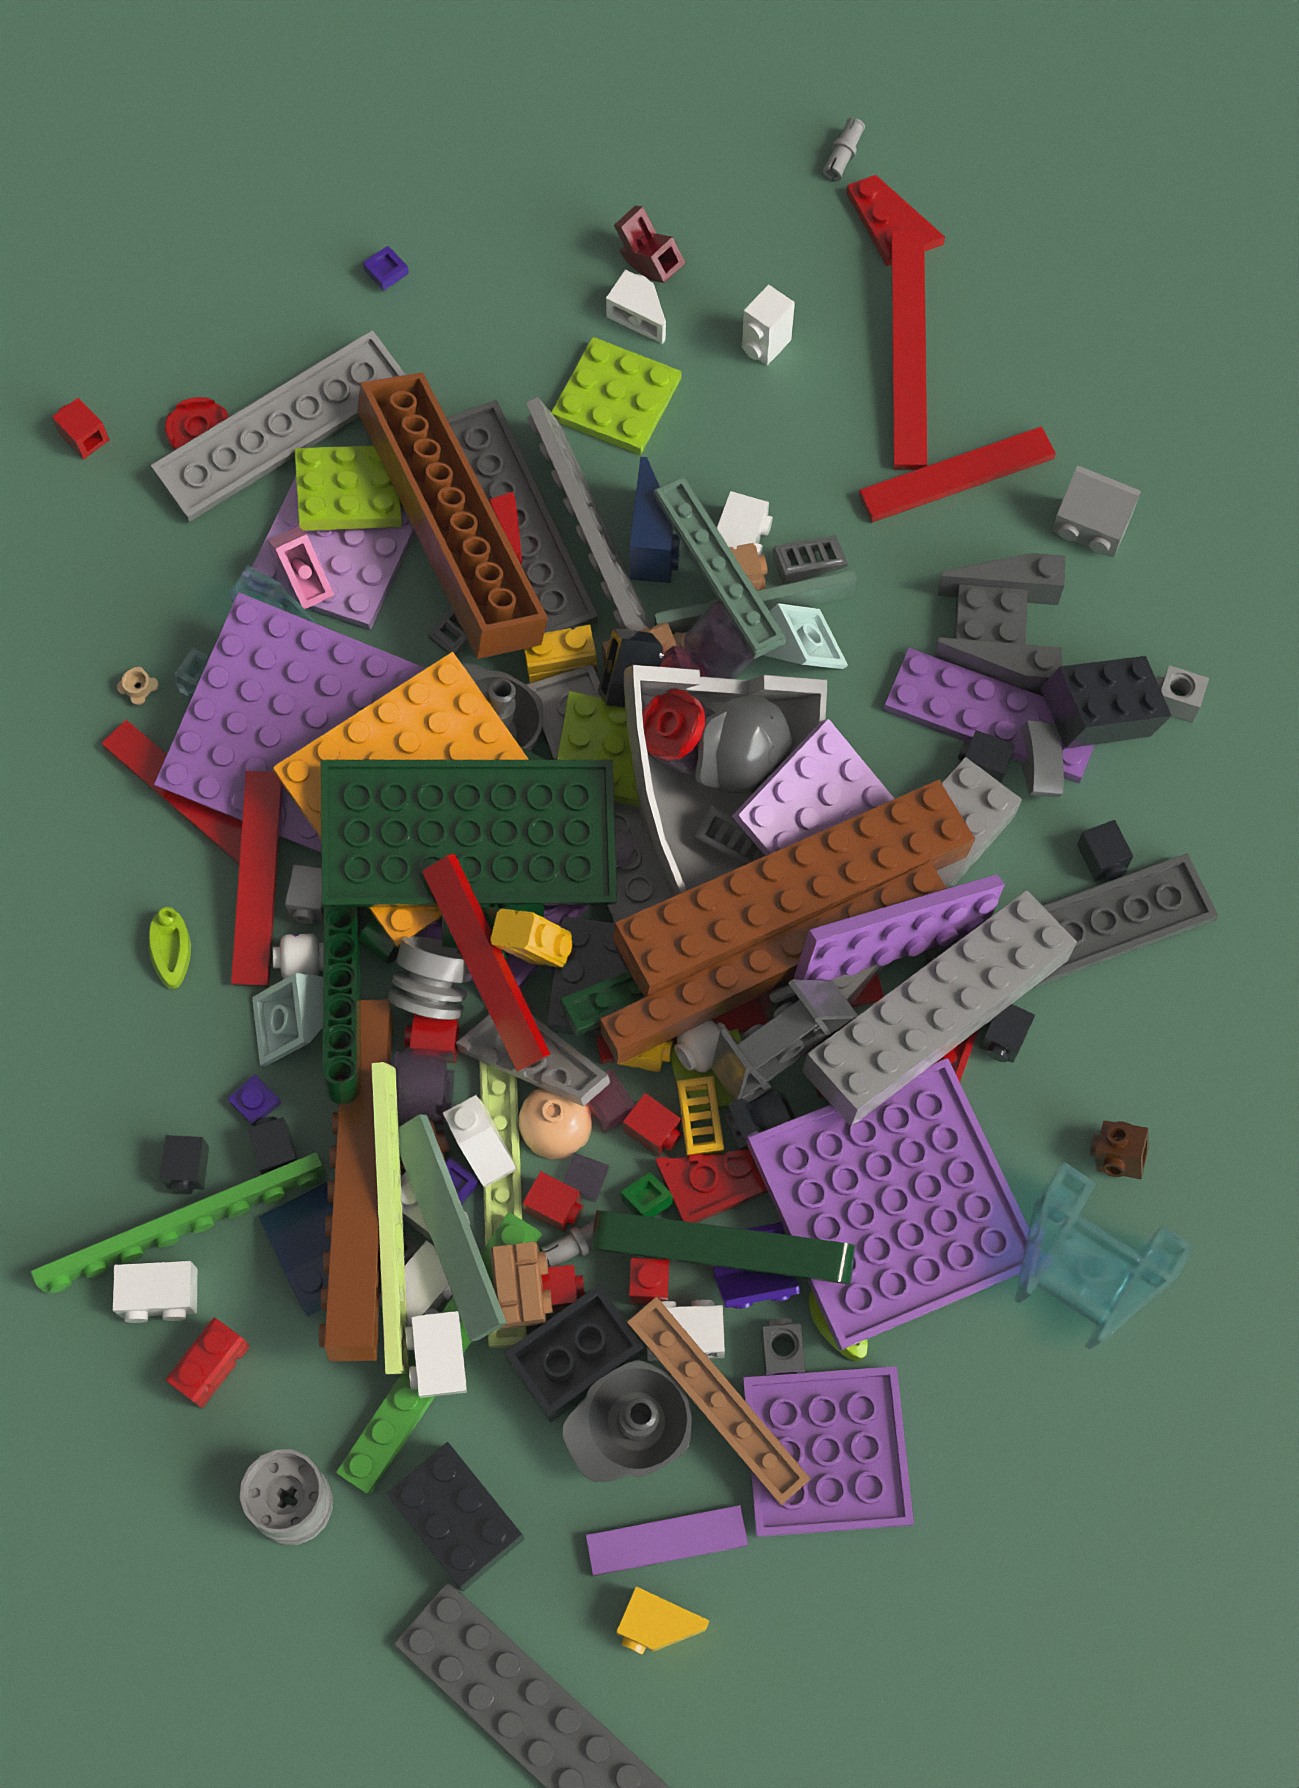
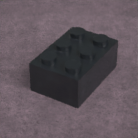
M1146 656L1060 666L1041 687L1065 748L1150 737L1172 716Z
M563 916L562 928L571 932L572 949L563 968L555 967L546 1023L553 1032L575 1035L559 1005L561 998L629 971L612 940L615 923ZM601 1026L578 1035L604 1039L601 1034Z
M597 1285L510 1347L504 1354L507 1362L551 1423L586 1398L589 1388L597 1380L624 1364L636 1361L644 1356V1346L601 1286Z
M449 1442L445 1443L386 1493L463 1592L524 1540L522 1533Z

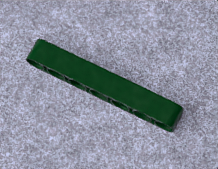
M324 907L322 1072L328 1097L337 1104L351 1103L356 1100L361 1090L360 907Z
M596 1210L591 1249L842 1284H851L856 1246L837 1241Z

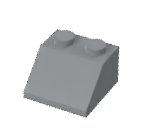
M1077 465L1057 513L1052 532L1058 534L1064 540L1076 541L1088 546L1096 553L1108 554L1114 557L1128 528L1141 490Z

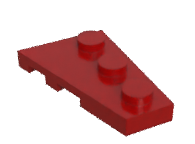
M877 175L847 185L846 193L886 266L891 264L892 230L924 231L925 251L944 245L945 236Z
M749 1149L727 1151L724 1154H693L688 1157L669 1159L668 1157L655 1158V1163L667 1189L673 1195L674 1205L682 1221L699 1223L768 1193Z

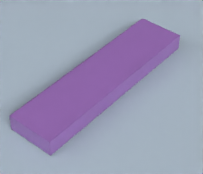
M740 1505L586 1535L593 1576L748 1546Z

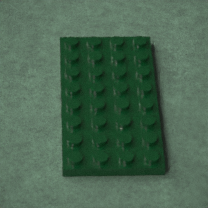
M321 760L322 907L438 906L422 871L451 854L456 855L479 904L615 905L617 903L613 760Z

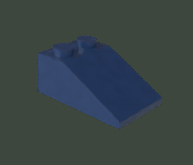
M640 457L630 538V580L671 583L672 570L678 571L680 538L677 533H674V528L654 498V490L660 486L647 457Z
M327 1182L259 1217L296 1298L308 1317L322 1310L321 1289L322 1287H328L329 1274H324L323 1271L324 1251H330L331 1238H326L325 1232L326 1216L333 1215V1203L328 1202Z

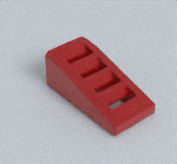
M509 492L489 499V503L522 565L516 499L514 493Z

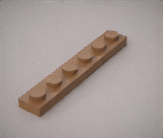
M657 1296L627 1322L780 1505L785 1503L811 1479Z

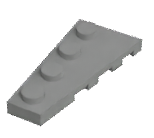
M490 1014L456 1042L459 1052L582 1107L610 1084L608 1074L534 1016L535 1023L551 1055L520 1071H516Z

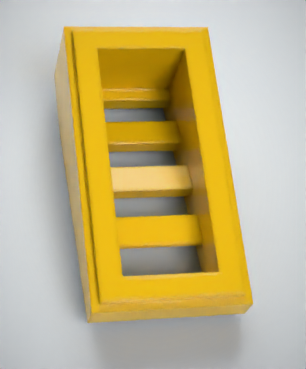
M714 1076L677 1081L687 1157L693 1154L706 1155L723 1152L724 1145ZM708 1090V1096L687 1099L686 1092ZM710 1105V1111L689 1114L688 1107ZM709 1119L712 1121V1126L691 1129L690 1122ZM711 1134L714 1136V1141L693 1144L692 1137Z

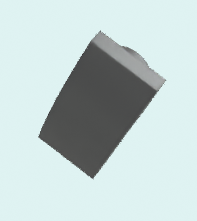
M1027 720L1020 729L1028 754V758L1021 766L1029 795L1060 797L1063 794L1064 767L1062 745L1056 724Z

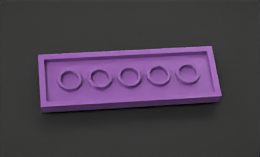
M908 648L884 706V711L961 740L971 742L975 730L1014 743L1015 747L1011 758L1023 763L1028 758L1020 727L1027 720L1055 723L1043 696L912 648ZM1060 736L1064 778L1080 783L1094 745L1065 748Z
M995 874L810 929L794 979L829 981L844 975H855L863 969L876 965L884 966L893 960L905 956H916L931 948L938 946L946 947L954 941L961 940L992 917L1005 884Z

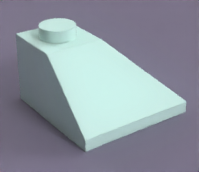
M778 603L770 610L771 615L786 637V644L764 654V656L801 665L844 669L848 666L820 609Z
M294 973L252 997L260 1066H268L309 1044L323 1027L322 976Z

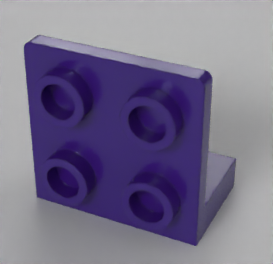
M782 1222L746 1229L785 1235ZM712 1266L714 1278L723 1305L726 1308L743 1309L751 1306L754 1302L764 1300L783 1301L790 1298L791 1295L800 1293L796 1277Z

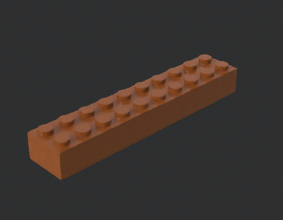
M420 372L360 382L357 412L476 658L479 659L542 645L548 617L424 373Z
M936 780L615 922L612 940L645 998L930 861L937 871L967 857L975 837L941 781Z

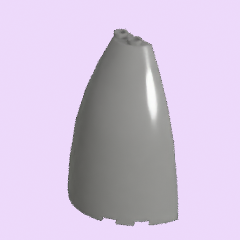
M632 665L624 670L627 732L637 794L652 844L675 895L745 865L695 838L694 835L710 805L732 816L754 792L728 793L718 791L716 787L698 783L695 776L699 748L697 744L684 757L672 761L657 759L648 753L642 715L647 704L658 694L662 696L668 693L666 690L673 688L685 690L701 702L705 718L722 710L724 705L732 699L758 695L778 706L784 715L791 733L793 751L826 718L827 680L763 675L750 680L700 677V670ZM716 818L707 836L714 838L723 821L722 819ZM729 825L720 843L727 844L735 826ZM742 831L733 848L736 852H739L747 838L746 832ZM754 842L746 854V857L752 859L758 848Z

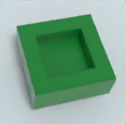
M651 1172L620 1192L622 1201L635 1215L655 1217L674 1204L672 1193Z

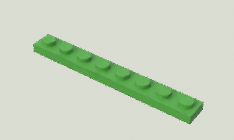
M313 1153L31 1271L34 1282L44 1292L57 1293L72 1285L71 1281L83 1276H86V1278L99 1276L108 1270L107 1266L119 1261L122 1263L135 1261L144 1255L143 1251L155 1246L158 1248L171 1246L179 1241V1236L188 1232L201 1233L207 1231L215 1225L214 1222L227 1216L230 1219L240 1217L250 1211L249 1207L260 1202L265 1204L276 1202L285 1196L284 1192L299 1187V1189L312 1187L319 1183L320 1177L327 1175L318 1153Z
M511 1212L507 1213L481 1252V1257L493 1288L494 1281L490 1248L537 1242L542 1235L538 1229ZM453 1296L442 1313L458 1311ZM460 1316L464 1354L471 1341ZM415 1354L409 1361V1366H416ZM409 1372L408 1374H401L336 1473L371 1496L435 1396L420 1398L418 1389L411 1390Z

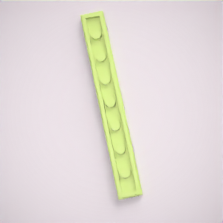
M479 1060L481 1101L487 1107L517 1168L516 1171L487 1187L483 1186L486 1246L508 1212L522 1220L523 1215L517 1077ZM527 1326L510 1329L499 1328L488 1334L489 1348L512 1347L527 1336Z
M385 1062L372 1063L385 1373L408 1374L409 1350L407 1351L405 1327H408L396 1069Z

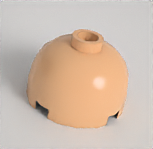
M539 1087L533 1090L523 1102L519 1113L520 1135L525 1144L537 1156L550 1160L568 1158L588 1142L592 1131L591 1110L588 1104L582 1107Z

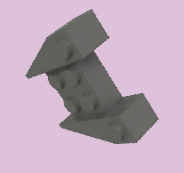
M1028 553L942 571L938 595L956 597L954 638H938L934 657L1043 696L1041 691L1042 685L1061 666L1062 647L1025 644L1027 603L1058 605L1064 588L1065 556Z
M793 979L788 984L800 999L793 1004L790 1001L780 1006L773 1014L775 1018L764 1026L757 1024L743 1034L742 1038L744 1040L740 1043L726 1029L720 1032L711 1069L734 1101L743 1098L751 1103L773 1089L768 1083L769 1080L858 1016L833 981Z

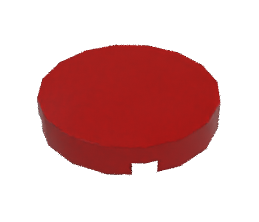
M193 397L181 401L176 405V409L171 414L169 412L166 417L164 430L170 446L176 450L226 420L229 416L227 410L223 406L221 407L219 404H216L214 400L207 397Z
M675 688L666 690L668 693L662 696L658 694L652 698L642 712L647 752L657 759L666 761L680 759L691 752L701 739L705 727V712L701 702L687 691Z

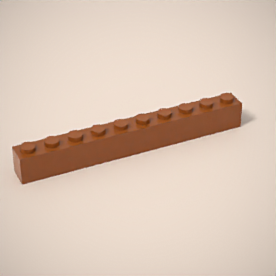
M930 861L601 1018V1034L617 1065L793 980L810 929L947 888Z
M361 1000L360 1094L351 1103L339 1104V1112H333L332 1133L337 1135V1146L330 1147V1167L335 1169V1180L328 1181V1202L333 1203V1215H327L325 1222L326 1238H331L330 1251H324L323 1271L324 1274H329L328 1287H322L321 1309L322 1311H327L326 1323L319 1325L318 1335L319 1347L325 1348L329 1361H377L381 1261L372 1063L385 1062L391 1065L393 1014L389 1000Z

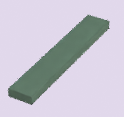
M682 476L655 489V500L754 658L756 659L786 644V637L685 477Z
M848 570L757 590L769 611L778 603L809 607L854 597L857 579L854 570ZM718 599L655 614V626L667 622L673 635L677 632H689L693 627H700L702 630L733 624Z
M419 1114L398 1127L399 1154L469 1340L478 1341L506 1325L507 1322L428 1116Z

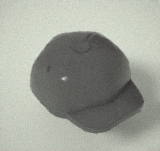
M461 663L520 748L531 751L536 742H538L540 732L543 731L541 729L543 724V703L538 694L502 671L491 672L473 663Z
M749 695L730 700L724 705L722 710L705 718V727L701 739L697 743L699 748L695 772L696 781L702 785L716 787L718 791L728 793L756 791L792 751L793 743L789 726L778 706L761 696Z
M640 1360L626 1363L597 1380L589 1388L586 1399L568 1415L563 1424L564 1442L578 1469L584 1477L593 1482H608L628 1475L634 1477L649 1475L680 1457L689 1447L692 1423L689 1397L686 1396L685 1391L672 1378L671 1374Z

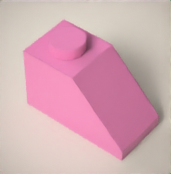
M299 526L267 540L283 575L303 610L334 596L307 534Z

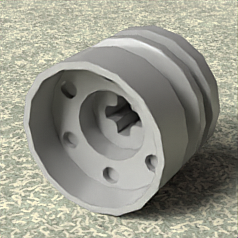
M423 936L403 937L396 962L399 966L410 972H396L393 974L391 981L396 986H392L388 991L387 999L389 1002L399 1008L424 1017L459 1019L464 1009L460 1001H464L468 993L464 988L455 983L469 982L472 978L462 955L457 954V948L442 947V940Z
M276 1449L261 1455L248 1467L241 1482L240 1501L245 1515L269 1540L281 1545H300L314 1539L326 1527L333 1512V1493L329 1481L307 1455L293 1449ZM286 1496L295 1497L298 1500L294 1507L291 1505L286 1506L283 1501Z

